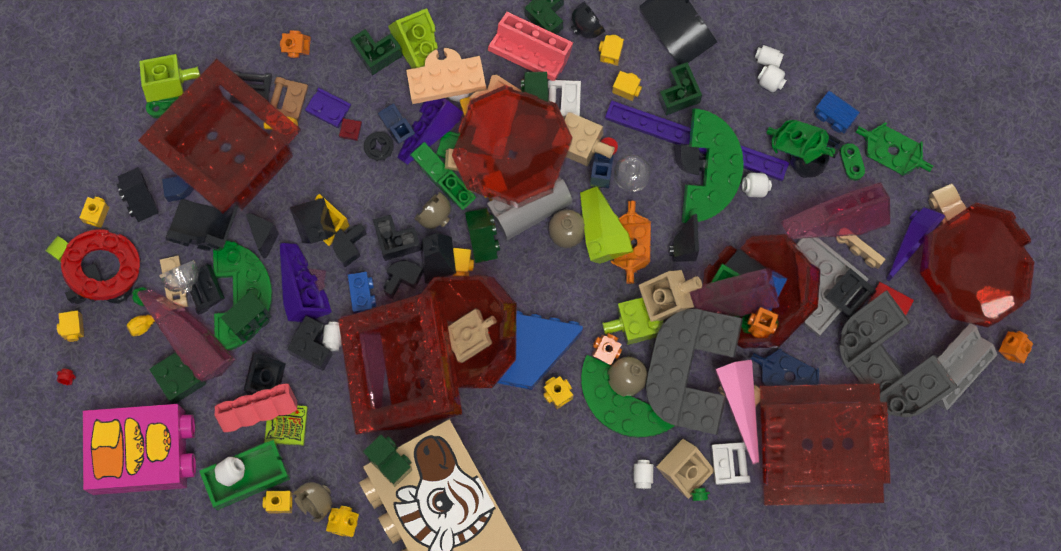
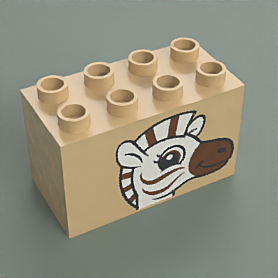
M450 419L398 447L397 453L400 456L405 454L412 462L410 464L412 471L396 487L372 463L363 466L368 477L359 483L374 509L382 504L385 506L387 513L378 517L393 544L401 539L403 540L407 548L402 551H522Z

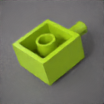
M177 54L139 61L141 84L147 102L183 96L184 81L200 79L198 66L182 70Z
M643 297L618 303L619 319L602 323L605 335L622 330L627 345L657 338L658 332L664 324L663 320L650 321Z

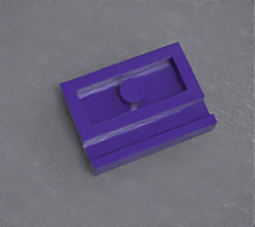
M318 87L316 94L312 97L305 111L339 128L343 118H345L349 108H351V104Z

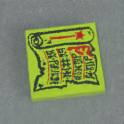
M297 406V410L292 414L278 415L272 420H267L264 442L274 440L277 444L304 446L308 407Z

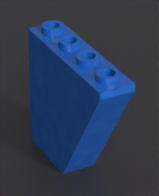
M520 311L507 312L493 382L532 390L581 336L583 326L574 321L564 323L557 318L542 319V316L537 314L526 316Z

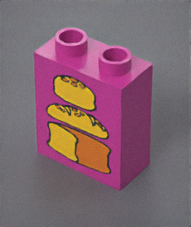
M178 404L83 411V490L92 495L187 488V478L196 476L194 453L186 454V438L195 437L193 414L185 415V410Z

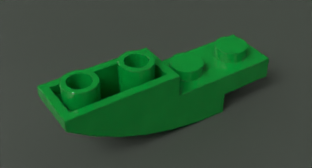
M425 142L410 154L414 161L422 168L421 170L461 210H464L477 198L452 170L445 169V164Z

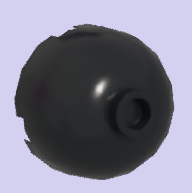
M585 1L574 9L571 17L573 22L571 28L577 36L581 34L584 38L592 39L606 31Z
M822 154L808 164H805L802 158L790 155L791 167L803 178L819 176L825 170L830 159L829 155Z

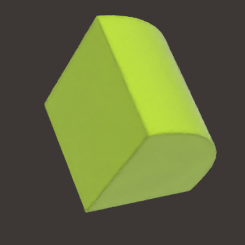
M57 236L45 251L61 263V257L68 243Z

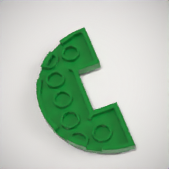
M695 108L692 111L689 147L707 148L703 186L685 185L682 223H687L693 214H697L698 222L721 212L737 193L743 175L742 149L734 131L717 115Z
M226 241L224 248L220 251L213 249V266L216 278L233 277V306L251 291L270 313L273 297L272 284L269 274L260 259L249 249L231 241ZM225 313L214 314L216 353L233 350L248 342L247 340L242 342L221 318ZM261 327L255 331V335L260 331Z
M586 355L581 375L584 399L593 415L605 427L624 436L640 438L660 435L675 426L662 420L654 412L650 404L632 396H621L614 392L609 384L608 370L610 365Z

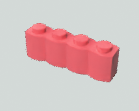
M281 384L272 389L261 390L253 395L241 396L234 401H225L216 405L215 418L223 432H233L242 426H253L259 421L272 420L278 415L292 414L297 410V399L289 384Z

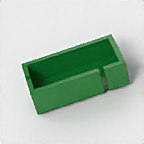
M274 440L233 456L243 462L245 472L244 477L232 486H225L216 480L215 467L217 464L199 471L212 506L216 510H220L291 479L285 463L282 461L283 458L277 443Z

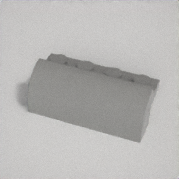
M552 166L487 203V206L497 220V225L506 240H509L572 204V197L564 180H561Z
M972 323L961 331L960 335L948 345L941 356L937 357L958 386L957 389L936 403L946 410L953 405L997 356L994 345L983 339L979 334L977 326Z

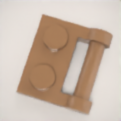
M276 77L274 82L276 84L270 106H267L266 113L279 117H291L299 121L308 85ZM287 87L282 109H277L282 88Z

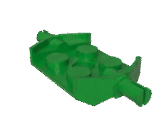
M797 120L786 121L777 130L771 127L767 129V135L773 136L772 148L775 153H778L777 150L794 155L802 158L805 164H808L822 154L829 156L835 154L834 148L827 147L829 135L824 129Z
M886 122L872 131H868L860 126L857 129L856 133L865 137L866 156L902 176L909 174L916 168L919 169V167L930 173L934 166L922 159V141L917 143L887 127ZM896 147L898 154L891 155L888 148Z

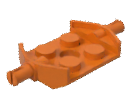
M628 201V212L621 216L619 221L629 233L630 240H637V245L633 248L634 252L611 261L613 265L626 271L627 284H634V273H637V270L645 268L650 263L651 221L635 212L636 201Z

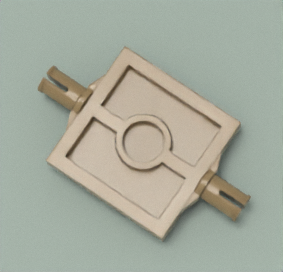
M474 309L446 327L449 344L440 348L441 353L446 355L453 351L458 362L463 363L492 344L488 334V327L497 322L495 317L491 316L484 321L480 310Z

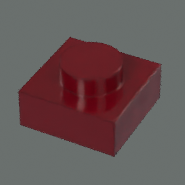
M343 118L339 137L358 141L362 122Z

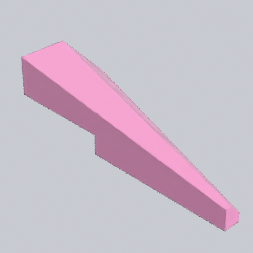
M752 361L733 362L716 369V375L751 462L756 464L759 463Z

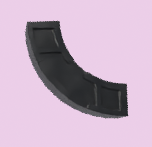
M647 0L640 5V9L678 65L689 63L717 43V40L700 15L695 16L698 13L689 0Z
M181 199L170 229L167 232L166 241L187 247L189 244L198 245L197 248L199 250L210 251L213 248L216 251H220L224 248L239 206L218 208Z

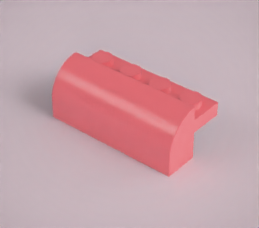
M506 12L498 24L497 34L488 46V51L532 72H547V79L555 81L569 59L573 42Z

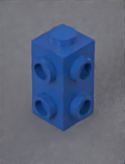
M367 272L349 274L348 281L353 313L359 318L368 317L374 313L373 307H377L375 295L371 296L370 290L374 288L373 279L368 276Z

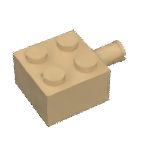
M568 112L552 144L554 152L585 166L589 165L595 152L611 158L615 147L600 142L603 136V126Z
M682 270L668 271L640 284L639 288L650 321L666 320L680 311L693 308L694 305L689 292L700 289L702 282L697 276L685 281Z

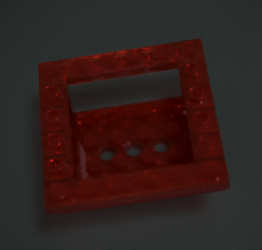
M216 58L138 141L223 214L233 203L243 210L293 157L288 144L301 129ZM219 85L269 125L273 131L270 134L266 133L223 96ZM216 132L218 136L215 140H209L207 138L208 134ZM225 143L231 145V149L228 152L221 150L222 145ZM243 155L245 160L240 164L236 163V156Z
M429 291L338 319L356 435L373 431L404 430L462 415L444 299L437 298L436 291ZM360 334L381 335L391 405L371 410ZM415 341L419 344L417 350L414 349ZM419 360L422 363L420 369L417 368V362ZM422 379L425 382V386L423 387V389L420 386V382Z
M879 384L760 386L764 505L884 503L883 484H890L887 402H880ZM839 402H859V403H839ZM791 403H823V404H791ZM806 438L810 439L813 443L810 450L802 448V441ZM825 438H829L833 442L830 450H825L822 447V441ZM845 438H850L853 441V446L849 450L842 446V441ZM862 484V485H850V486H801V487H784V486H792V485Z

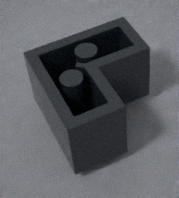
M139 167L117 176L119 180L117 184L119 195L123 202L127 201L129 205L127 210L131 217L135 216L137 222H140L159 213Z
M391 215L373 219L384 261L421 251L415 227L396 232Z
M305 316L287 348L289 354L322 371L325 370L333 355L331 350L318 344L324 332L323 324Z

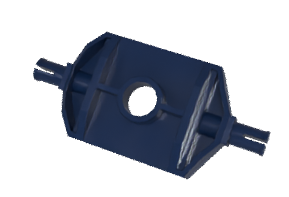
M781 348L767 358L753 353L750 359L760 364L763 385L799 404L813 395L816 396V394L826 400L830 395V392L819 386V368L815 369L782 352ZM788 372L794 374L795 380L787 382L784 379V374Z

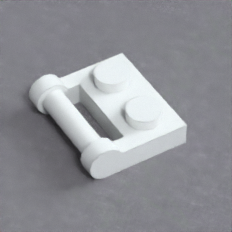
M547 81L549 97L546 118H566L568 112L580 116L581 81ZM557 88H562L561 110H555Z
M744 443L711 445L715 485L750 483ZM732 450H737L740 476L736 477Z

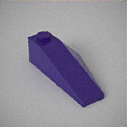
M444 98L424 102L419 112L423 113L418 122L414 121L412 125L415 134L405 140L397 158L408 165L414 160L410 156L414 150L423 142L429 147L460 121L463 111Z
M925 207L920 212L916 210L910 216L911 222L907 227L886 278L888 281L894 277L937 229L946 216Z
M281 243L280 259L283 305L288 321L303 322L305 316L315 319L330 314L332 311L328 297L324 290L320 291L316 283L318 279L307 268L308 262L298 245Z

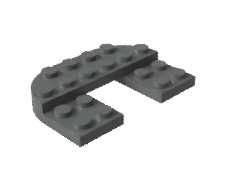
M885 291L847 321L841 333L840 353L846 367L853 371L871 396V402L878 409L888 415L912 417L928 410L957 389L958 386L935 355L908 374H903L882 343L911 322L889 292Z
M688 309L674 314L662 325L655 341L646 383L649 403L662 420L675 426L718 435L726 396L687 388L695 349L735 358L743 321L742 318L700 309Z

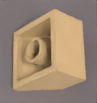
M684 439L657 466L662 475L688 499L692 496L690 493H694V489L699 488L714 472L713 467L698 448Z

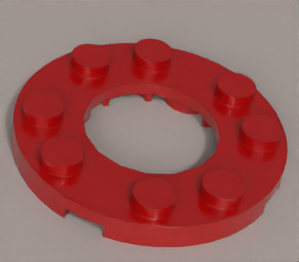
M91 230L79 234L67 244L61 257V272L66 284L78 295L92 300L113 299L126 293L136 282L140 270V259L135 246L123 235L110 233L109 230ZM105 250L117 257L120 268L113 278L106 281H97L93 278H88L83 273L81 268L82 260L92 251Z

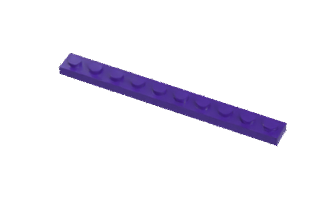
M611 100L605 120L674 144H689L691 128ZM741 146L743 168L756 173H764L768 177L783 181L789 162ZM699 148V153L706 155L707 148Z

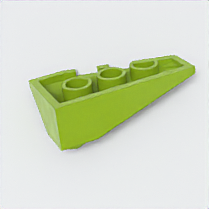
M427 8L396 20L388 26L391 34L401 46L402 53L412 69L424 67L427 56L438 49L434 35L435 25Z
M599 187L580 192L585 224V240L590 261L600 264L634 252L629 233L620 223V219L611 209L610 204Z

